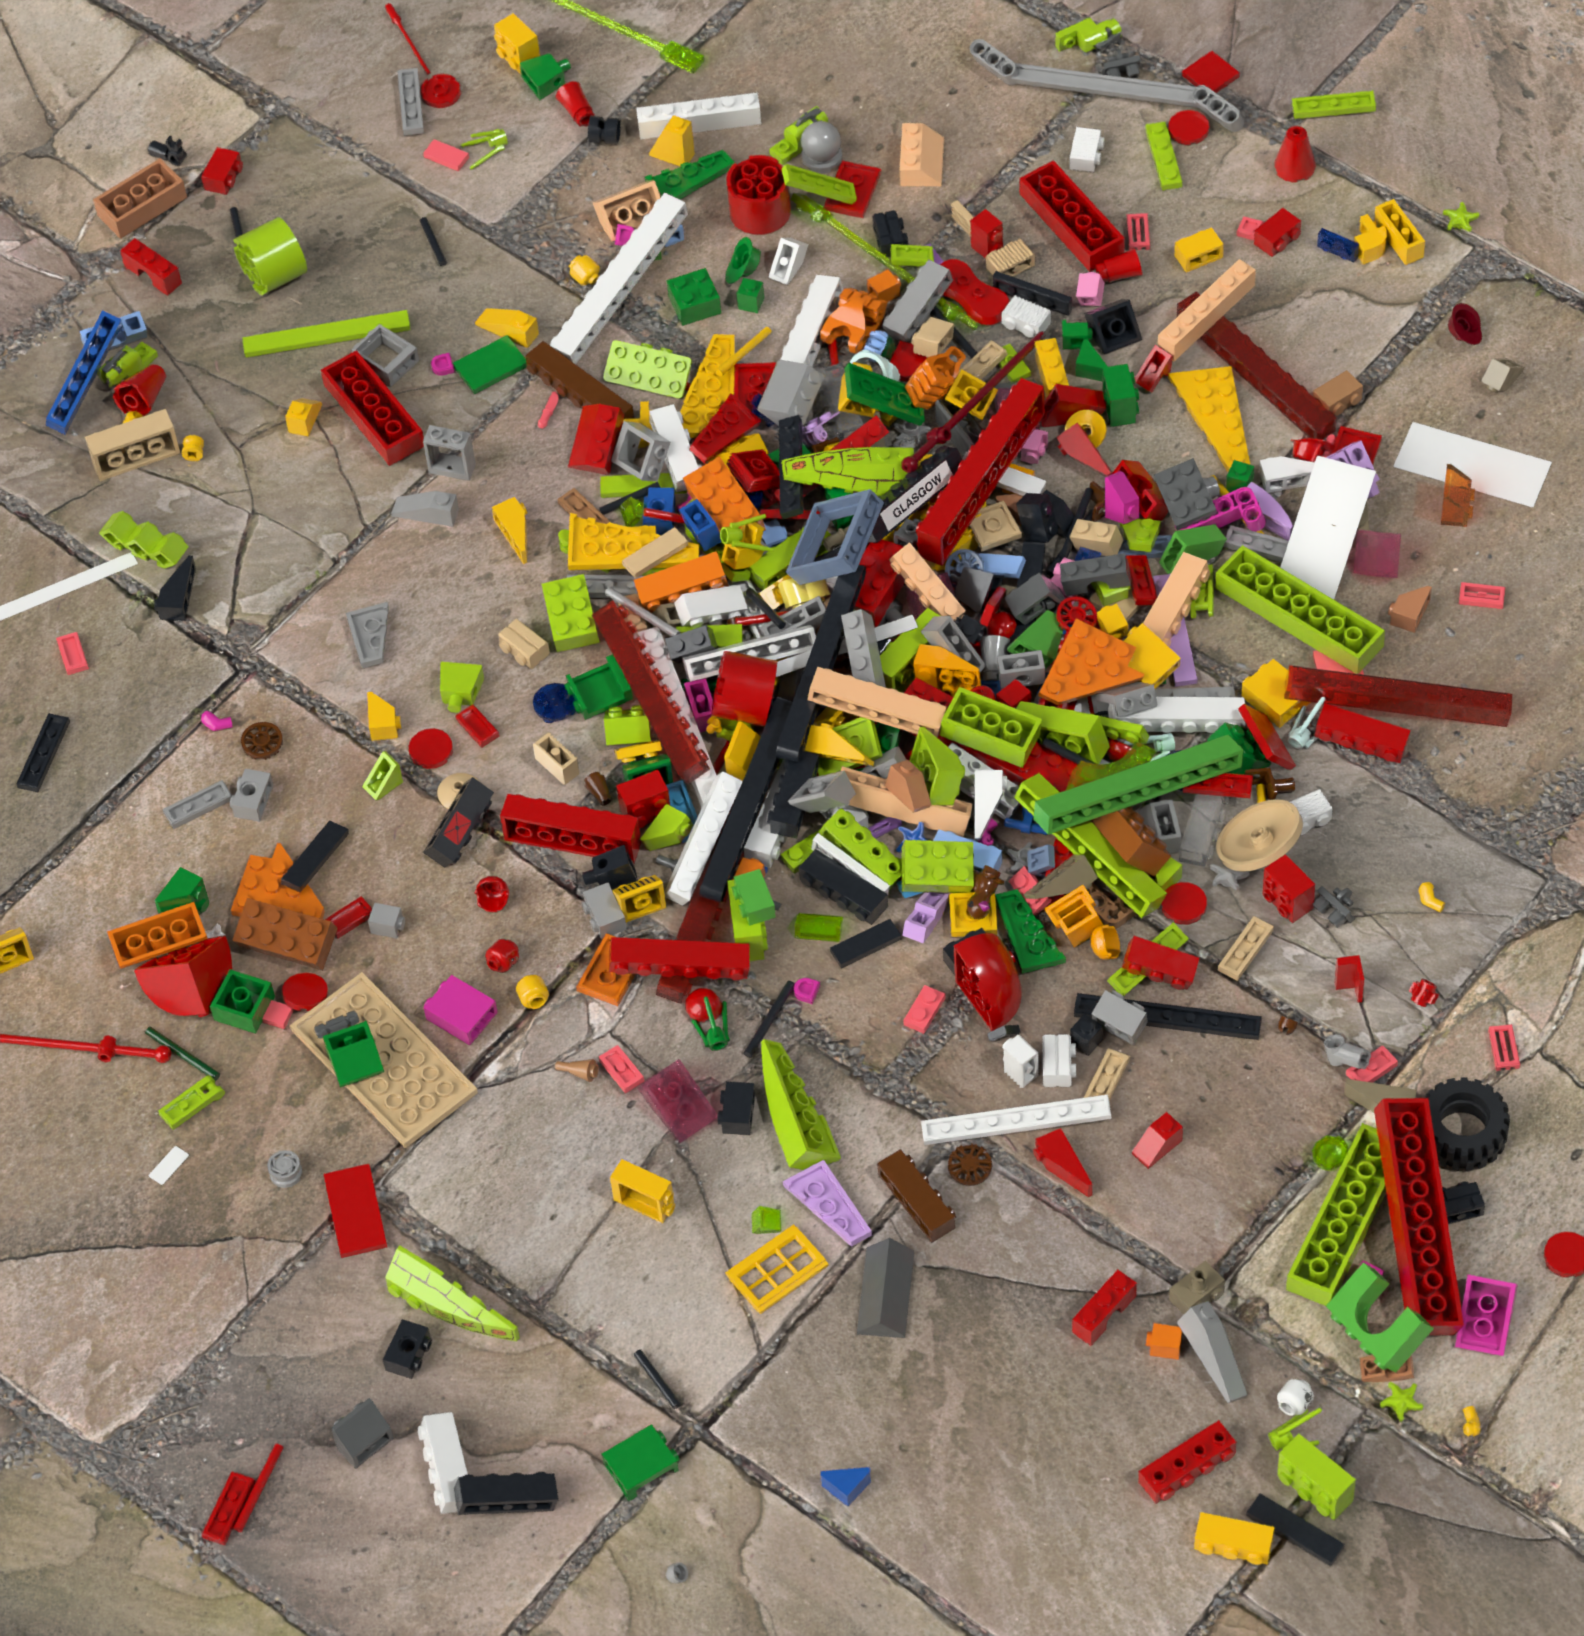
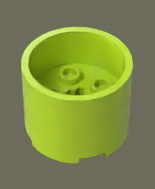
M280 217L233 239L234 243H237L234 251L244 274H247L249 279L254 281L255 284L252 286L260 295H264L307 273V264L302 249L289 226Z

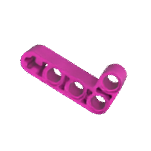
M1242 487L1213 500L1217 514L1210 516L1205 521H1198L1197 524L1194 523L1187 526V528L1184 527L1179 530L1214 524L1221 528L1243 518L1248 529L1257 532L1264 528L1266 520L1253 491L1248 487ZM1258 516L1256 519L1250 520L1252 517Z

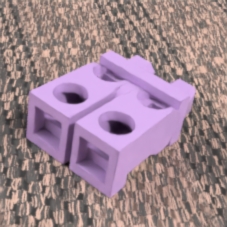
M1362 441L1353 442L1326 457L1375 471ZM1377 474L1374 476L1368 498L1380 493L1376 484L1380 480Z

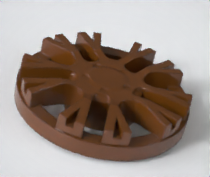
M258 722L245 729L241 736V745L246 755H249L252 759L264 758L267 760V758H271L270 756H275L276 753H279V749L283 745V737L276 725L269 722ZM257 728L258 732L253 734L251 731ZM271 729L276 731L275 733L269 735Z
M973 1143L965 1146L960 1145L950 1154L948 1171L950 1176L959 1184L974 1186L984 1182L990 1176L992 1160L987 1150L982 1146L979 1147L977 1144L973 1145ZM971 1150V1153L966 1154L964 1151ZM984 1155L986 1159L980 1160L979 1157ZM953 1159L958 1160L960 1162L958 1164H952ZM979 1170L985 1172L982 1177L977 1173ZM961 1173L967 1175L965 1180L959 1178ZM970 1175H974L975 1180H971Z

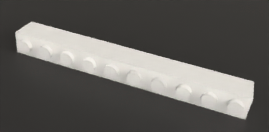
M666 193L655 202L653 209L644 216L641 225L633 231L629 241L621 247L617 257L611 260L605 273L599 276L593 289L587 292L581 305L575 308L569 321L563 324L562 330L552 339L551 347L576 364L686 218L688 212L685 202Z
M654 627L637 632L640 651L646 662L647 669L702 808L717 775L673 662L670 660L669 652L660 629Z

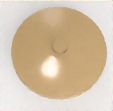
M1267 800L1252 805L1237 814L1223 828L1216 844L1217 854L1222 863L1231 870L1252 871L1265 867L1285 855L1297 842L1303 828L1302 816L1292 803L1285 800Z

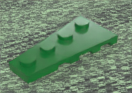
M1018 889L995 894L999 912L1022 974L1066 963V957L1062 952L1060 953L1052 937H1049L1045 932L1044 926L1033 915L1032 909Z

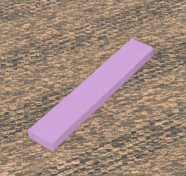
M1171 574L1153 576L1157 597ZM1183 617L1179 632L1176 635L1173 634L1169 647L1181 658L1180 667L1172 673L1175 687L1197 684L1195 666Z

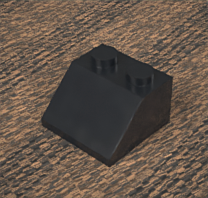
M1120 299L1084 313L1088 327L1092 328V337L1103 354L1143 340L1131 302L1128 299Z

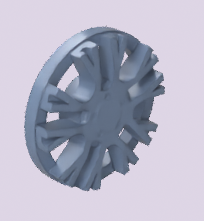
M961 549L952 553L945 565V575L948 582L950 583V571L952 570L961 573L964 567L975 568L978 564L980 569L984 570L982 557L975 551ZM966 553L971 554L968 561L966 560ZM953 559L958 563L956 567L950 566Z

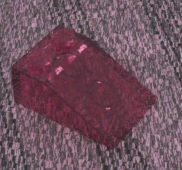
M680 1059L637 1087L650 1108L679 1143L718 1118L717 1113Z

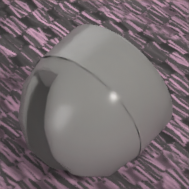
M674 1563L667 1568L666 1577L671 1583H682L688 1577V1570L683 1563Z

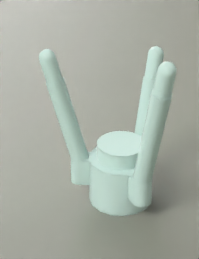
M1321 697L1304 724L1299 726L1306 706L1301 708L1292 730L1287 735L1288 742L1294 748L1301 750L1305 747L1308 749L1318 739L1314 736L1310 738L1309 735L1311 733L1307 726L1322 706L1325 697Z
M1172 733L1149 737L1147 743H1153L1155 751H1160L1161 754L1144 763L1168 756L1170 751L1175 750V741ZM1124 741V744L1127 745H1137L1130 743L1128 741Z

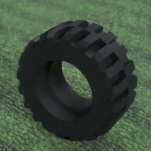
M1461 1077L1460 1080L1456 1081L1455 1078L1447 1079L1446 1084H1443V1082L1436 1084L1434 1090L1430 1089L1425 1094V1098L1429 1100L1439 1165L1443 1167L1448 1165L1452 1167V1170L1459 1171V1168L1473 1171V1168L1476 1166L1478 1169L1486 1167L1487 1161L1493 1163L1497 1156L1503 1152L1505 1143H1507L1510 1125L1509 1108L1507 1103L1503 1102L1502 1095L1499 1092H1493L1494 1087L1491 1085L1481 1084L1482 1081L1477 1079L1470 1081L1468 1077ZM1454 1113H1468L1480 1119L1485 1128L1477 1134L1462 1136L1449 1131L1441 1121Z

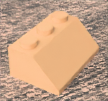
M902 123L900 186H942L944 137L923 123Z
M648 180L592 203L599 222L611 242H613L616 238L618 224L638 229L644 216L650 213L655 202L661 197L655 181Z

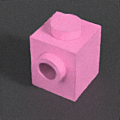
M1088 272L1087 274L1079 275L1076 297L1081 306H1101L1105 283L1100 274Z

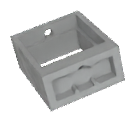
M380 324L371 330L363 340L355 344L351 350L352 352L357 350L382 382L390 387L419 362L415 346ZM382 343L399 353L385 368L368 358Z
M624 421L611 461L640 480L657 482L671 442L641 423ZM641 438L650 443L642 468L633 463Z
M429 425L423 440L429 473L470 481L476 465L471 434L469 432ZM439 447L460 450L462 457L440 453Z

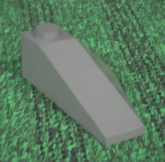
M1209 1301L1192 1306L1177 1321L1179 1327L1227 1403L1246 1397L1247 1392L1226 1328Z

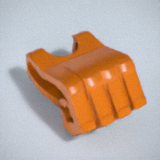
M845 288L839 295L840 307L824 323L820 332V339L822 342L831 344L837 337L848 336L850 338L848 341L849 352L857 354L866 345L870 332L878 331L881 328L887 301L878 300L877 296L868 295L865 291Z
M951 346L945 353L927 357L905 385V389L914 407L929 410L935 406L937 400H942L946 397L959 374L960 365L966 359L965 354L960 349ZM949 355L956 356L958 361H952L949 358Z

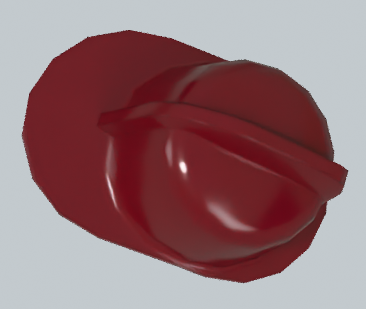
M1457 304L1453 308L1452 315L1448 321L1450 333L1458 341L1463 340L1470 345H1478L1482 341V331L1477 311L1468 304Z

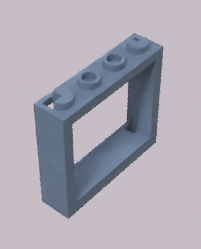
M871 489L814 503L786 573L799 585L856 572L884 502ZM854 515L837 557L814 562L830 521Z

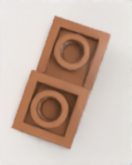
M1373 1355L1360 1358L1363 1382H1391L1414 1378L1412 1355L1396 1373L1388 1368L1385 1371L1374 1362L1376 1358Z

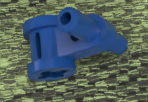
M1024 807L1022 809L1023 821L1006 818L1004 821L1005 827L1019 829L1022 833L1030 834L1033 832L1048 835L1039 824L1034 823L1036 822L1034 816Z

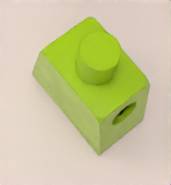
M441 661L440 693L442 702L448 704L450 712L458 713L461 711L462 705L471 706L474 704L484 681L483 667L477 664Z

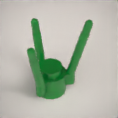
M704 997L711 1028L707 1031L708 1034L704 1033L696 1020L692 1019V1023L703 1039L706 1048L710 1047V1050L713 1051L721 1050L730 1041L728 1035L727 1002H722V1030L716 1026L708 997Z

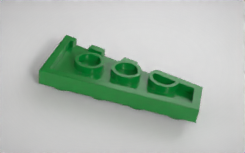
M724 150L700 157L697 162H686L680 164L679 168L662 170L659 175L645 176V182L648 180L655 181L660 197L666 193L680 200L728 172L735 161Z

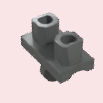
M1119 48L1114 50V56L1108 57L1109 62L1103 64V75L1121 77L1120 73L1126 72L1128 78L1136 79L1140 74L1139 65L1141 60L1139 55L1129 57L1128 52L1122 54Z
M1323 886L1317 890L1320 895L1315 899L1313 906L1321 914L1330 906L1333 907L1335 910L1327 918L1336 928L1346 921L1351 923L1355 919L1344 906L1346 904L1348 907H1351L1354 903L1350 899L1352 891L1349 888H1345L1342 891L1338 887L1335 888L1333 893L1336 895V898Z

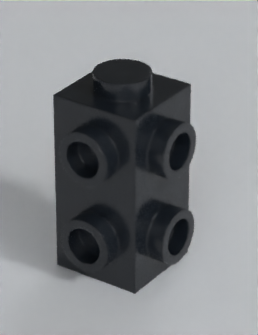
M965 614L956 617L954 622L971 645L979 643L984 634V631L981 630L983 625Z

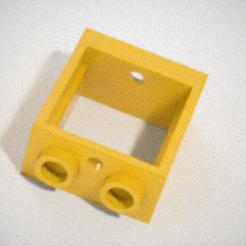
M621 1159L610 1176L614 1201L663 1223L667 1216L670 1217L673 1214L676 1206L674 1204V1192L671 1181Z

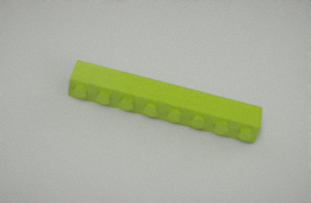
M1038 773L1021 783L1014 798L1034 816L1035 801L1060 792ZM1090 820L1052 833L1074 855H1084L1095 874L1141 918L1160 907L1167 893L1144 871L1126 863Z

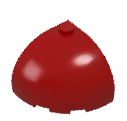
M992 933L978 934L955 944L956 984L991 1031L1004 1026L1016 1014L1022 998L1021 983L1014 964L1016 963L1014 955L1011 951L1007 950L1002 940Z
M225 935L208 938L188 948L183 947L168 952V955L158 959L153 958L134 969V972L144 993L162 1010L179 1016L198 1015V1017H203L211 1013L210 1005L229 970H232L231 951Z

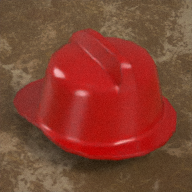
M1314 438L1291 439V442L1294 443L1292 456L1298 460L1315 463L1317 456L1322 457L1325 451L1335 449L1334 444L1325 440Z

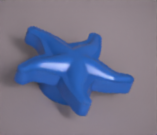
M919 822L918 827L913 831L903 826L898 828L903 833L904 841H928L923 835L924 822ZM904 841L896 849L897 852H902Z

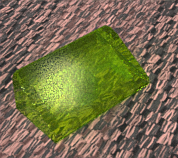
M798 913L795 922V938L839 942L841 939L843 917Z

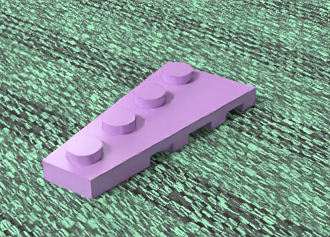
M824 1160L783 1181V1186L850 1246L872 1236L871 1229Z

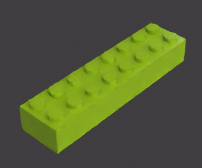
M1243 545L1216 572V589L1357 675L1384 647V629Z
M1364 1123L1361 1124L1287 1275V1291L1326 1306L1340 1290L1386 1195L1376 1128Z

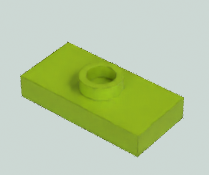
M891 244L892 265L923 266L928 260L934 262L933 246Z
M1010 343L1002 347L1007 351L1008 355L998 363L1001 369L1017 354ZM1022 360L1007 377L1010 382L1019 381L1020 378L1026 379L1031 377V371Z

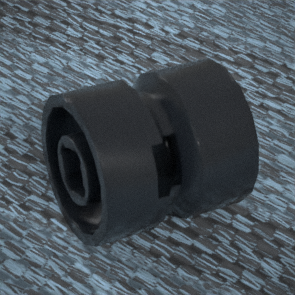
M601 116L590 117L588 124L589 142L601 143L604 140L606 144L619 143L621 134L620 118L608 117L604 120Z

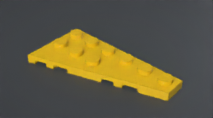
M713 334L705 352V357L698 368L697 375L694 377L683 401V406L680 410L683 417L682 426L683 429L688 430L690 438H697L711 418L717 413L720 406L727 400L730 393L734 395V366L721 377L716 374V369L734 355L735 335Z
M1232 367L1168 373V380L1177 389V394L1180 398L1182 397L1201 431H1204L1208 442L1215 448L1217 456L1226 470L1229 472L1234 460L1250 464Z
M570 513L568 570L626 569L622 564V560L654 541L660 535L652 533V535L644 534L638 529L610 522L604 524L596 522L594 518L588 517V519L577 517V514ZM688 542V546L653 568H670L699 558V544Z

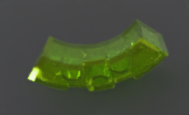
M1135 741L1126 755L1113 763L1092 764L1081 760L1072 771L1066 790L1150 762L1156 750Z

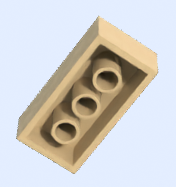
M166 409L85 437L92 464L100 481L180 454L174 427Z

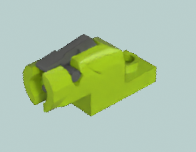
M1089 17L1055 33V47L1059 52L1076 44L1085 53L1095 48L1103 49L1122 37L1121 26L1114 18L1096 25Z
M817 106L805 112L797 121L784 129L785 138L769 149L770 155L779 160V163L782 165L799 155L803 150L801 147V137L805 128L814 122H828L826 113Z
M142 341L134 349L125 345L114 357H111L98 369L97 375L104 384L109 380L108 385L112 387L123 379H127L146 368L158 357V353Z

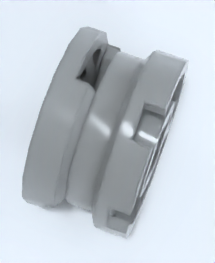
M913 434L897 440L893 446L913 448L915 454L923 446V440L921 435Z
M278 1151L268 1160L267 1167L270 1179L276 1186L288 1188L300 1181L301 1174H303L298 1156L292 1151Z

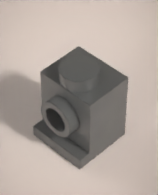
M906 519L900 529L895 531L894 543L905 547L910 542L917 551L918 536L916 528L920 520L913 519L912 521Z

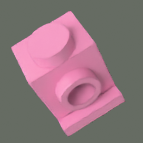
M1034 429L1021 449V461L1038 464L1040 456H1044L1045 450L1048 447L1047 431Z

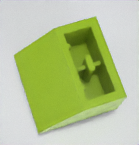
M634 705L628 710H622V707H611L609 711H605L606 745L651 742L649 708H644V705Z

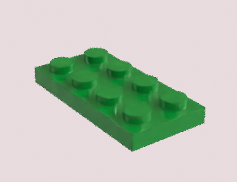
M848 363L845 366L848 399L921 426L925 421L924 409L914 407L905 389L906 384L852 363Z

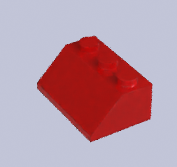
M603 404L583 406L568 464L569 468L610 475L613 463L611 459L625 416L619 407Z

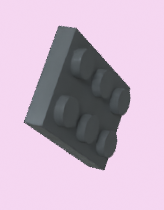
M1194 458L1154 474L1156 483L1177 530L1217 514L1215 505Z

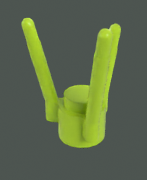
M498 128L493 131L471 134L472 138H483L462 143L461 146L466 147L488 141L490 147H495L494 150L470 166V169L473 170L497 152L505 150L503 145L508 144V140L504 130H499Z
M765 514L740 522L730 523L729 527L721 528L720 539L723 544L761 551H774V548L740 542L743 538V533L738 527L766 518Z
M1317 1408L1310 1413L1306 1409L1303 1414L1295 1415L1280 1427L1269 1432L1268 1437L1276 1451L1283 1450L1293 1440L1290 1431L1321 1413L1322 1409ZM1318 1440L1309 1441L1314 1446L1320 1444Z

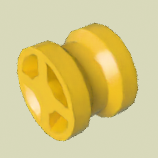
M197 435L184 437L182 457L188 461L202 459L204 440Z

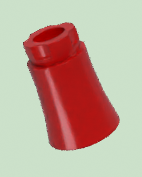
M571 81L559 88L556 93V99L564 106L572 119L580 127L588 126L590 117L595 116L583 92L581 84L577 81Z
M1135 248L1095 264L1096 273L1101 275L1104 283L1142 276V268Z

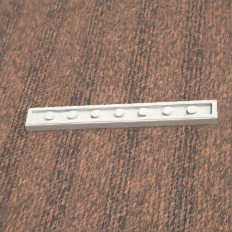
M1108 1095L924 1120L921 1121L924 1145L1112 1118Z

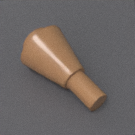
M594 1059L570 1063L557 1061L555 1064L556 1070L569 1072L589 1082H592L597 1077L599 1071L598 1064H596Z

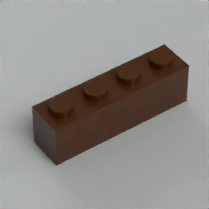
M900 1149L877 1163L879 1177L931 1243L955 1229L956 1214L950 1206L946 1207L942 1202L943 1199L939 1191L931 1188L927 1176L916 1169L915 1162L910 1155L906 1156Z

